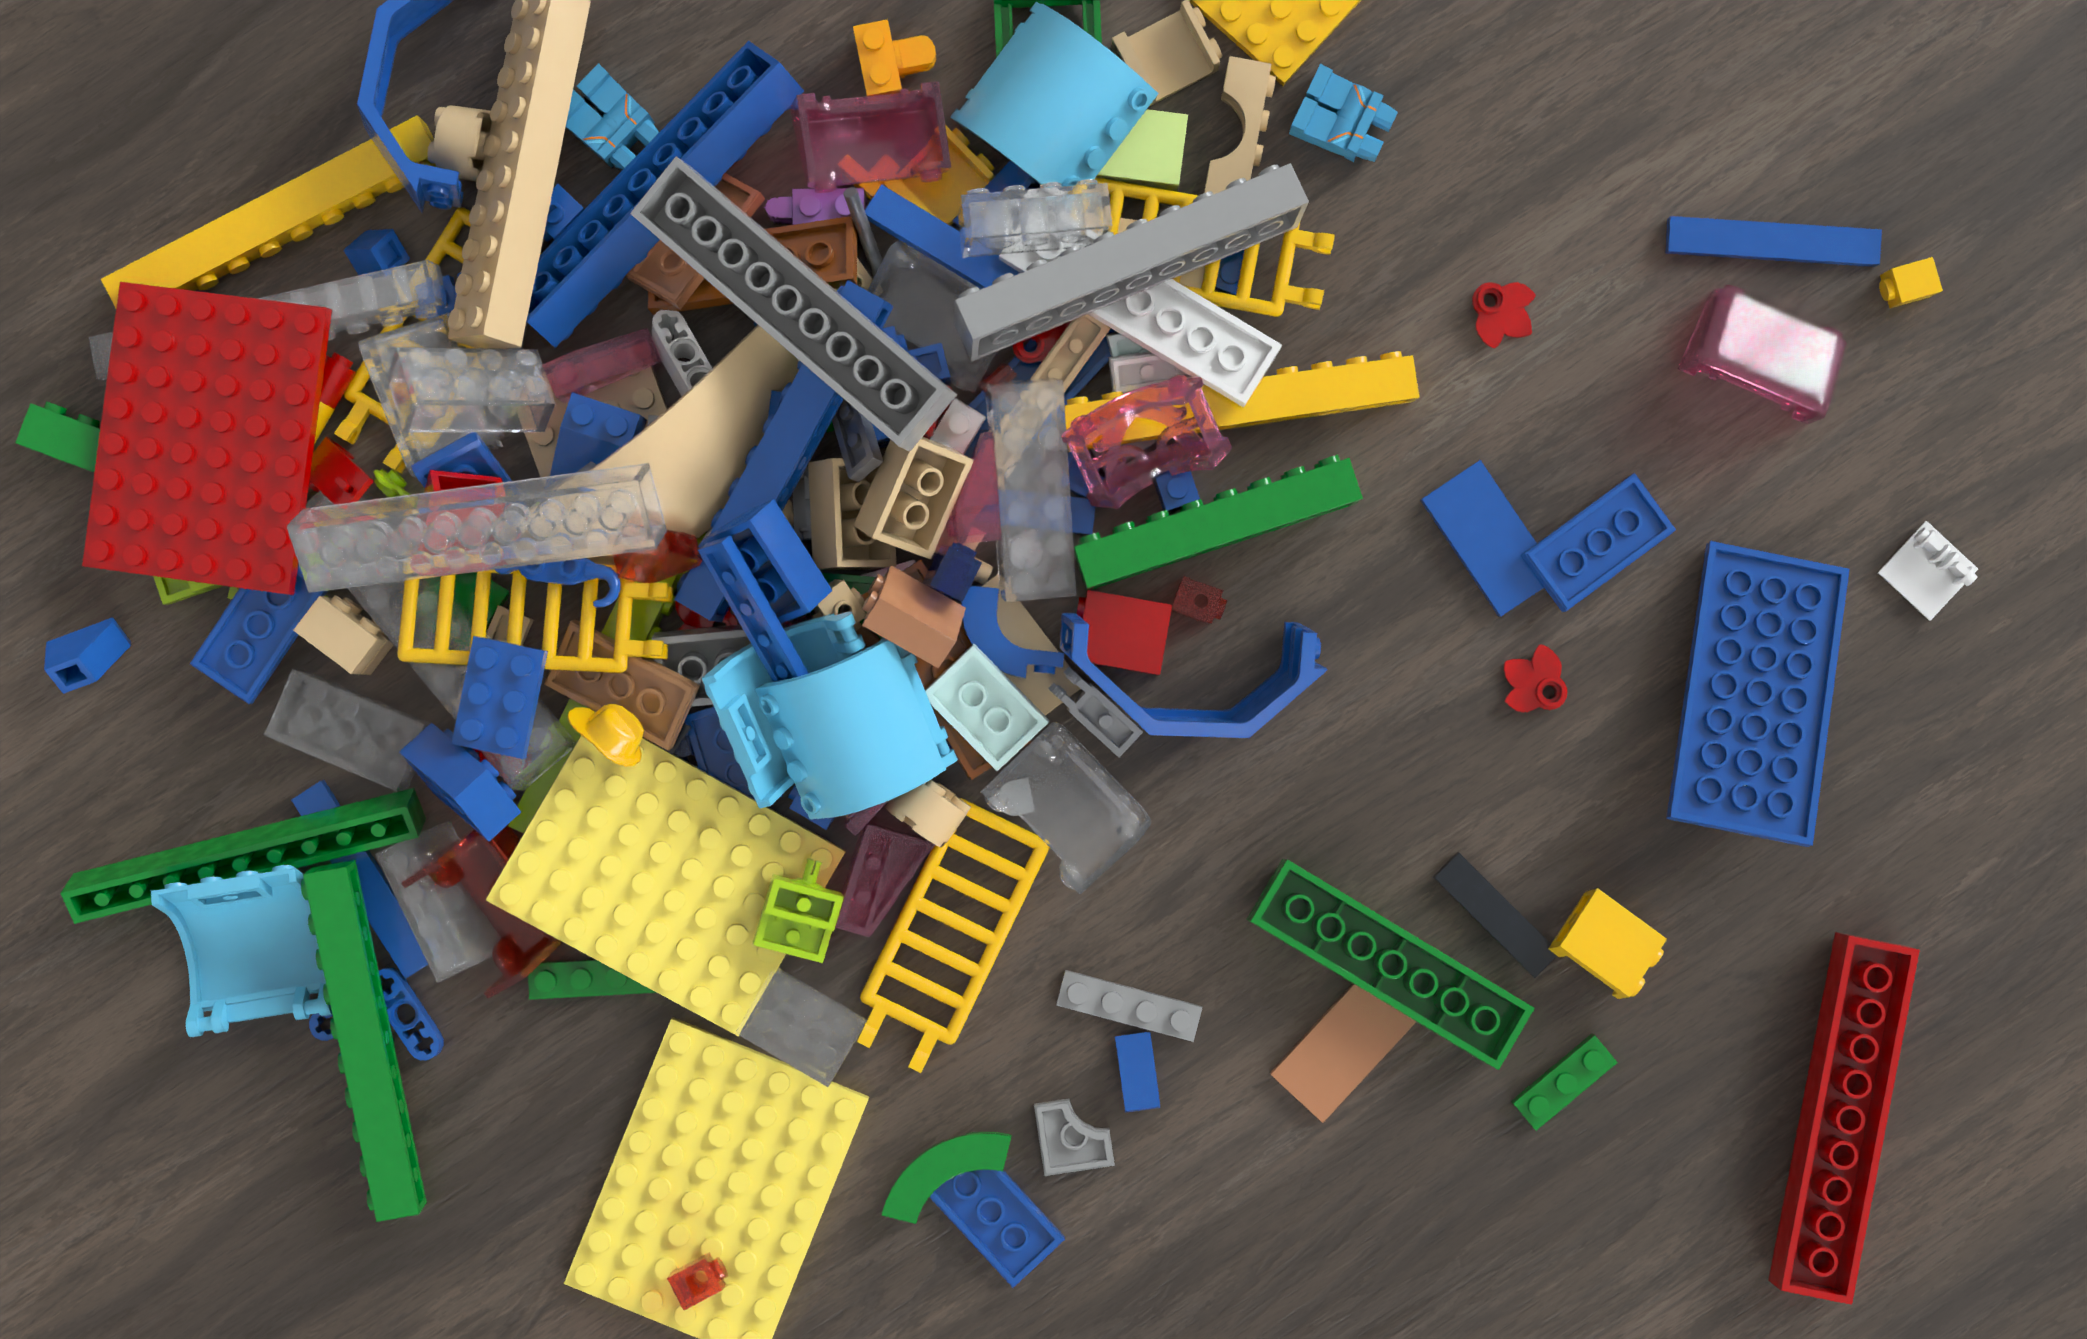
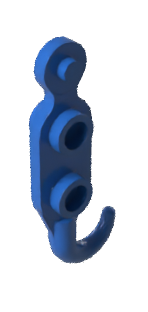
M501 548L496 550L490 559L491 566L496 572L509 574L519 570L524 577L535 582L576 585L595 578L604 579L609 584V593L603 599L595 600L593 602L594 607H606L612 604L618 598L621 590L618 574L611 567L596 564L579 553L571 551L531 548L522 555H515L511 550Z

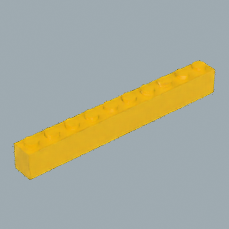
M418 115L389 129L405 155L411 161L437 167L435 163H430L428 160V147L434 141V138L427 124ZM370 139L101 278V281L115 308L117 307L120 282L191 291L197 289L206 290L215 286L219 282L218 278L228 273H240L249 268V262L259 257L267 258L281 251L282 245L292 240L295 242L304 240L313 234V229L323 224H335L344 218V213L355 207L356 209L368 207L376 201L375 197L386 191L388 193L399 191L404 186L373 140Z
M1401 351L1381 354V360L1367 362L1366 356L1347 359L1346 365L1333 367L1332 361L1312 364V370L1298 372L1297 366L1280 368L1276 370L1277 375L1262 378L1244 408L1207 385L1194 387L1192 381L1173 384L1172 390L1161 392L1158 391L1157 386L1138 389L1137 395L1126 397L1123 396L1122 391L1106 393L1102 395V400L1088 402V397L1071 398L1066 400L1067 405L1062 406L1059 410L1065 453L1411 403L1420 398L1413 355L1402 357Z

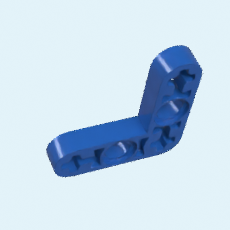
M394 968L379 970L381 984L383 983L381 976L385 979L392 977L395 982L391 985L393 992L385 990L383 994L389 1022L409 1053L418 1060H429L437 1056L444 1046L443 1036L404 976ZM402 1004L411 1005L415 1010V1019L410 1024L401 1022L397 1016L398 1008ZM319 1013L313 1014L309 1021L311 1034L322 1041L333 1039L330 1029L323 1031L320 1027L324 1022L323 1017ZM327 1015L324 1017L327 1019L332 1017L333 1015ZM423 1022L425 1027L419 1029L422 1037H431L434 1042L430 1045L432 1052L428 1049L421 1051L418 1047V1044L422 1042L421 1037L417 1032L410 1036L407 1030Z

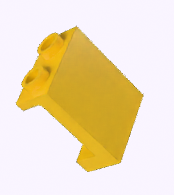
M944 125L936 139L897 176L893 173L883 184L921 209L951 225L960 212L994 178L992 171L995 168L983 154L980 153L976 156L967 147L970 142L960 130L955 128L951 131Z
M1596 888L1583 894L1548 949L1558 957L1568 956L1613 989L1612 995L1614 997L1622 999L1629 998L1630 996L1634 997L1642 989L1645 983L1643 976L1649 967H1654L1664 953L1661 948L1667 938Z

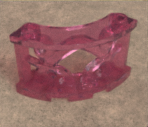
M1178 375L1167 381L1141 387L1101 405L1087 415L1075 418L1071 422V427L1061 435L1064 443H1068L1090 492L1087 494L1091 506L1119 509L1133 495L1153 484L1151 477L1168 470L1171 476L1195 470H1213L1231 451V443L1228 437L1221 436L1202 391L1204 383L1201 377L1187 378L1185 375ZM1189 402L1194 417L1181 420L1187 415L1185 404ZM1172 405H1184V406H1182V407H1180V408H1176V407H1174V406H1172ZM1136 417L1151 419L1168 426L1160 433L1156 443V450L1146 453L1137 446H1120L1126 430ZM1199 427L1203 435V438H1201L1193 429ZM1099 435H1102L1098 442L1092 444L1095 451L1106 452L1092 459L1086 445L1090 444ZM1172 437H1174L1175 442H1178L1171 445H1167V442ZM1131 456L1136 458L1135 460L1125 464V457ZM1105 466V478L1102 480L1097 469Z

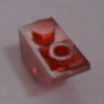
M629 522L612 551L618 578L642 583H656L698 567L702 563L695 535Z

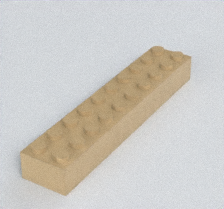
M516 0L512 6L511 16L513 21L511 31L504 44L506 52L504 65L497 78L499 86L497 100L490 112L492 120L490 134L484 143L483 153L485 158L483 168L476 181L478 193L475 205L472 207L469 215V222L471 224L469 237L462 249V257L464 258L462 271L456 280L455 292L457 295L455 305L448 318V327L450 328L449 340L484 351L522 346L591 3L590 0Z

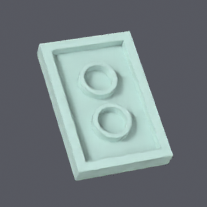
M975 644L967 649L925 690L930 704L996 771L1006 764L1049 723V719Z

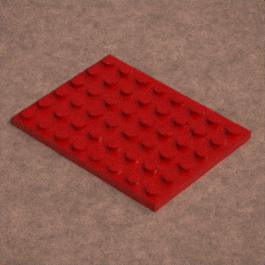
M120 282L82 566L294 595L332 309Z

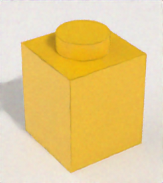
M1933 257L1892 268L1880 275V293L1882 298L1888 301L1889 308L1929 298L1943 291Z

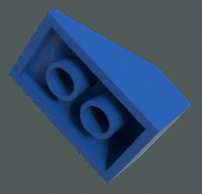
M572 392L560 426L546 494L589 462L597 465L644 430L647 419L640 414Z

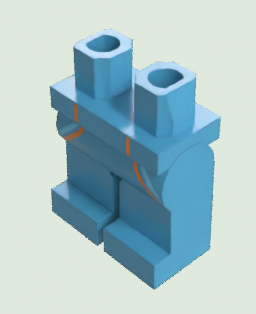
M598 63L577 85V88L604 115L601 117L573 90L565 128L600 157L609 167L615 166L622 171L636 157L630 151L631 147L638 140L646 147L659 131L655 127V122L649 113Z
M1320 64L1306 93V97H1304L1294 118L1289 135L1335 154L1342 155L1353 162L1356 156L1375 162L1384 142L1368 135L1367 132L1371 124L1389 132L1398 112L1382 102L1384 95L1375 91L1373 93L1364 86L1352 83L1332 73V69Z

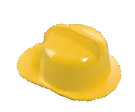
M617 704L604 705L597 712L585 707L573 708L569 711L567 718L570 725L592 743L607 759L625 767L635 766L640 762L642 753L639 744L644 730L641 722L632 712Z

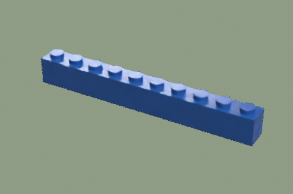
M849 280L845 286H841L837 290L841 296L880 329L883 328L894 307L893 305ZM800 360L797 364L799 371L793 382H789L782 390L780 406L775 414H771L763 426L762 431L764 435L758 446H754L749 451L745 460L747 466L742 476L736 478L731 484L728 491L729 500L724 509H720L713 517L711 522V528L713 529L710 534L748 510L772 499L776 501L781 511H783L841 405L843 398ZM701 542L694 553L695 562L692 568L680 578L677 584V591L679 592L674 600L710 621L722 622L730 606L698 549L704 546V543Z

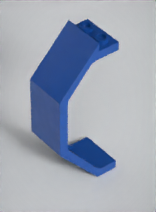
M388 0L376 10L357 102L364 128L422 214L425 201H429L430 205L439 209L449 210L452 206L461 208L464 193L461 192V181H458L459 172L411 161L405 155L382 119L398 43L454 0Z
M1062 613L1060 649L1149 735L1250 738L1328 670L1315 662V659H1319L1321 653V642L1317 638V633L1298 622H1284L1282 657L1278 670L1234 707L1228 710L1145 708L1137 705L1091 663L1087 654L1089 624L1076 613Z

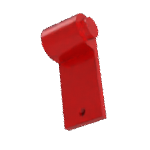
M326 436L313 452L309 487L318 493L321 491L341 512L347 515L374 480L353 462L355 457L350 452Z

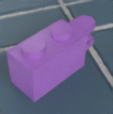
M848 188L792 189V197L771 198L767 200L766 207H764L768 217H770V221H773L774 224L781 222L782 224L794 225L851 216L843 192ZM856 188L865 210L867 208L864 188Z

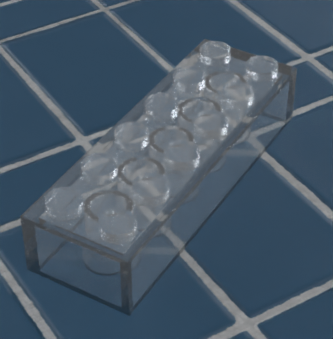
M1047 378L985 383L1000 597L1005 602L1077 596L1063 380Z

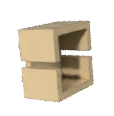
M336 595L333 598L319 596L293 630L350 674L371 675L396 643L394 639L388 636L391 630L374 618L369 620L360 614L363 609L347 597L341 599Z

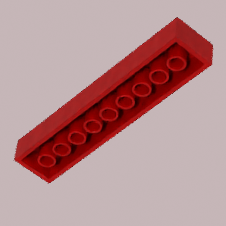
M1835 932L1768 1280L1781 1291L1850 1305L1853 1303L1920 952L1919 949Z

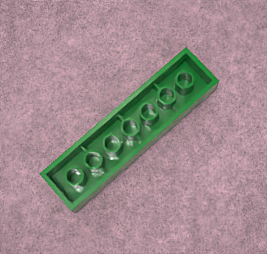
M1334 455L1318 461V464L1314 465L1315 469L1307 472L1304 466H1300L1284 472V475L1280 476L1281 480L1273 483L1270 477L1250 483V486H1247L1248 491L1239 494L1236 488L1216 494V497H1213L1214 502L1203 505L1202 499L1181 505L1180 513L1169 516L1168 510L1147 516L1146 524L1137 527L1131 521L1113 527V534L1103 538L1100 537L1099 532L1079 538V545L1074 547L1073 553L1086 592L1355 505L1363 497L1350 458L1340 460L1339 455Z
M1288 859L1281 860L1246 919L1497 1070L1502 1066L1535 1009Z

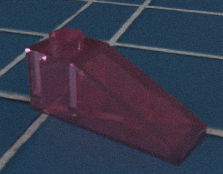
M645 328L575 350L542 366L555 397L563 403H567L572 392L583 396L662 362L649 329Z
M984 432L979 435L971 456L974 462L951 512L952 515H950L947 521L948 537H954V544L1001 540L992 432Z

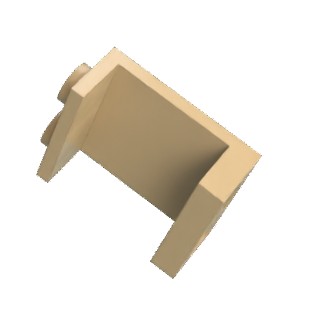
M1189 0L1181 2L1178 12L1127 37L1125 31L1112 37L1111 48L1114 54L1159 93L1150 106L1217 72L1219 69V59L1222 58L1219 45L1214 38L1208 39L1203 29L1206 26L1205 19L1198 7L1192 8Z

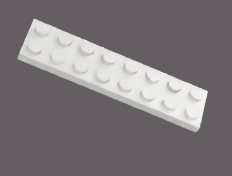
M1036 199L999 255V260L1018 272L1023 273L1029 265L1036 261L1046 260L1050 262L1059 258L1060 254L1073 246L1084 248L1094 244L1093 241L1099 235L1048 204ZM1173 279L1088 313V315L1243 408L1282 347V344Z

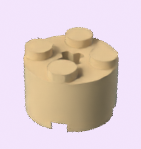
M449 105L446 108L438 107L434 117L436 126L435 138L428 147L429 162L435 163L438 168L458 171V179L477 181L485 158L483 153L484 143L490 134L492 124L490 118L491 111Z
M929 780L915 789L889 800L885 808L901 822L904 821L911 826L912 830L943 848L963 821L971 806L955 796L956 794L943 784H937L933 780Z

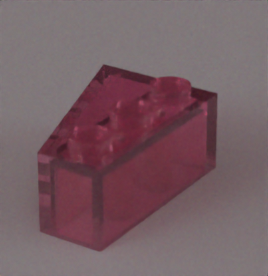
M863 820L842 888L844 898L835 928L870 937L935 844L923 837Z

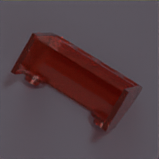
M508 825L489 842L475 829H471L430 858L401 882L404 888H407L429 875L438 886L443 888H451L461 882L502 937L494 945L492 956L503 976L484 992L488 999L525 979L563 943L557 938L486 901L488 894L520 841Z

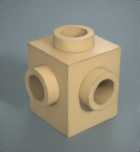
M835 579L829 583L833 591L813 609L816 614L812 618L833 613L837 615L840 607L839 614L849 611L853 613L856 621L854 628L857 631L862 626L860 621L866 615V612L862 610L865 601L854 587L850 589L844 580Z

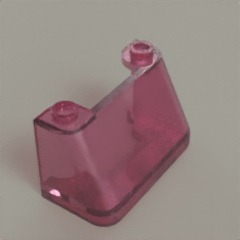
M939 81L921 83V90L908 92V88L901 89L897 94L831 100L830 96H823L820 103L815 99V93L796 95L790 109L807 186L815 188V193H829L836 191V186L918 177H921V182L941 180L942 174L951 168Z
M1725 285L1723 289L1713 290L1708 297L1678 370L1695 376L1697 371L1710 374L1709 378L1712 380L1723 379L1781 404L1780 409L1784 411L1794 409L1791 418L1806 425L1823 419L1831 404L1847 344L1841 338L1843 334L1829 327H1822L1820 329L1745 297V292L1735 286Z

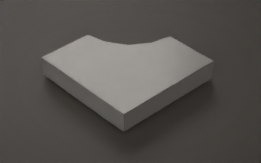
M1069 1098L1034 1104L1044 1176L1115 1166L1109 1128H1095L1083 1122L1073 1111Z

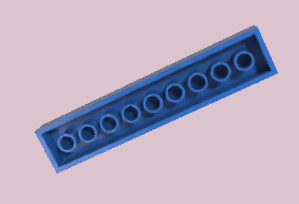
M748 41L540 255L527 322L551 345L556 348L561 341L569 338L574 328L587 315L596 310L599 302L611 290L617 288L622 283L624 276L636 264L641 263L647 257L648 252L660 240L630 213L676 156L695 169L713 186H716L721 181L723 174L735 162L741 160L746 155L747 150L752 144L771 129L772 124L784 111L794 106L797 98L804 90L779 61Z

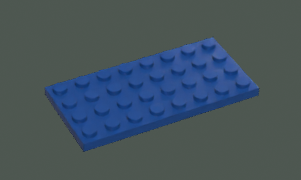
M1714 541L1706 544L1666 819L1804 847L1813 846L1849 577L1848 568Z

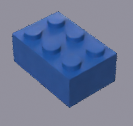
M431 723L401 749L399 753L438 799L489 842L521 813L520 809L513 802L516 794L505 782L500 781L498 783L497 777L500 774L486 759L479 762L481 758L472 748L451 744L453 732L448 728L442 732Z

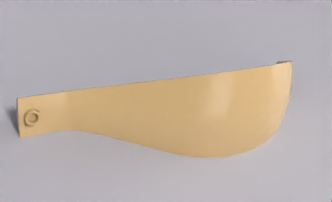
M857 258V285L875 295L880 289ZM757 325L668 410L605 460L567 486L528 509L512 515L503 514L500 523L505 529L500 530L498 528L497 538L504 544L514 542L526 551L531 548L571 551L579 553L596 564L632 566L635 572L645 570L680 552L711 529L713 517L720 509H724L730 498L728 491L731 484L736 478L742 476L747 466L745 460L749 451L754 446H758L764 435L762 430L768 419L771 390L782 391L789 382H793L799 371L797 369L799 360L762 327Z

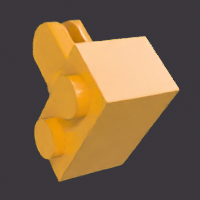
M888 19L853 26L870 106L904 100L900 79L905 78V75L929 71L935 65L936 49L933 41L928 36L920 35L892 41Z

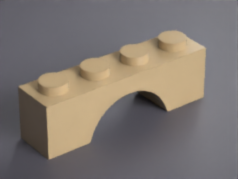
M1229 57L1221 100L1232 107L1237 113L1242 124V141L1229 155L1210 161L1204 193L1212 191L1213 194L1224 191L1227 185L1240 178H1245L1248 181L1251 179L1253 166H1260L1263 145H1258L1257 141L1259 131L1266 132L1270 113L1268 110H1263L1265 97L1272 98L1276 76L1270 75L1271 63Z

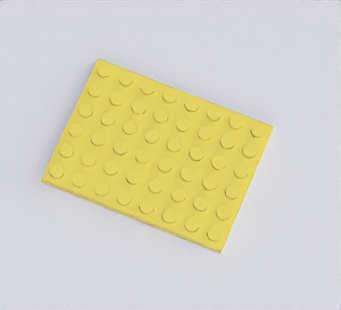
M581 735L496 880L486 901L739 1036L786 956L785 953L753 945L772 875L775 874L790 879L802 878L807 858L814 860V863L815 860L822 862L816 882L825 888L846 851L769 807L759 808L755 799L678 756L668 753L642 738L639 744L642 753L640 762L635 766L625 767L607 759L592 743Z
M673 1017L663 1037L564 1284L698 1339H772L869 1096Z

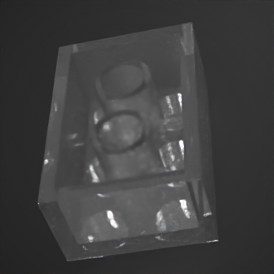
M774 967L735 1033L829 1087L866 1024L867 1019L784 970Z

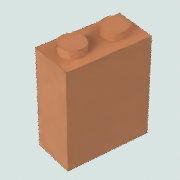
M890 566L884 577L880 574L876 576L868 590L869 596L862 607V610L867 612L862 626L939 668L957 641L966 608L899 569Z

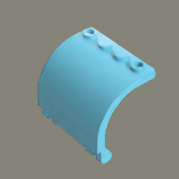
M1035 2L1029 10L1032 14L1025 23L1020 22L1014 30L1015 34L974 89L971 88L965 96L967 99L960 110L956 109L950 118L965 130H969L1036 180L1064 205L1072 209L1159 93L1118 56L1086 31L1046 5Z
M851 611L834 615V613L784 628L809 673L847 659L861 652L866 646L862 635H857L854 628L856 621ZM749 644L722 660L702 680L705 685L706 694L711 699L718 714L720 726L726 732L733 748L734 757L740 764L748 782V789L754 796L758 807L764 808L771 806L794 784V781L787 772V764L780 748L773 739V731L766 715L759 706V698L755 691V688L773 681L752 644Z
M882 638L879 642L865 650L823 669L787 680L764 683L755 688L759 698V706L768 719L773 731V739L781 750L787 764V772L795 783L801 797V805L808 814L809 819L843 816L884 803L931 780L945 771L946 767L958 760L954 749H949L946 741L948 738L944 726H939L914 665L918 662L916 656L885 638Z
M275 866L272 868V872L260 874L256 871H243L237 873L235 878L229 879L206 877L201 879L200 883L191 885L181 882L169 883L164 886L165 889L151 891L152 906L164 912L172 920L185 951L190 984V1007L186 1018V1031L189 1037L202 1036L205 1031L211 1030L214 1033L227 1032L229 1023L293 1013L296 1020L308 1019L310 1014L317 1013L321 1016L333 1015L331 1005L326 1004L323 996V986L326 983L324 972L319 970L316 963V950L319 948L316 935L311 934L308 925V917L311 914L309 901L303 898L301 892V880L304 879L303 873L294 866ZM318 993L317 999H309V994ZM212 1010L211 1016L204 1017V1011Z

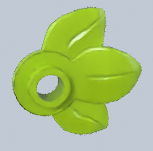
M383 468L380 470L375 469L373 471L376 477L374 483L392 501H395L398 497L404 499L408 508L414 509L418 515L420 502L404 489L407 482L394 469H391L389 472Z

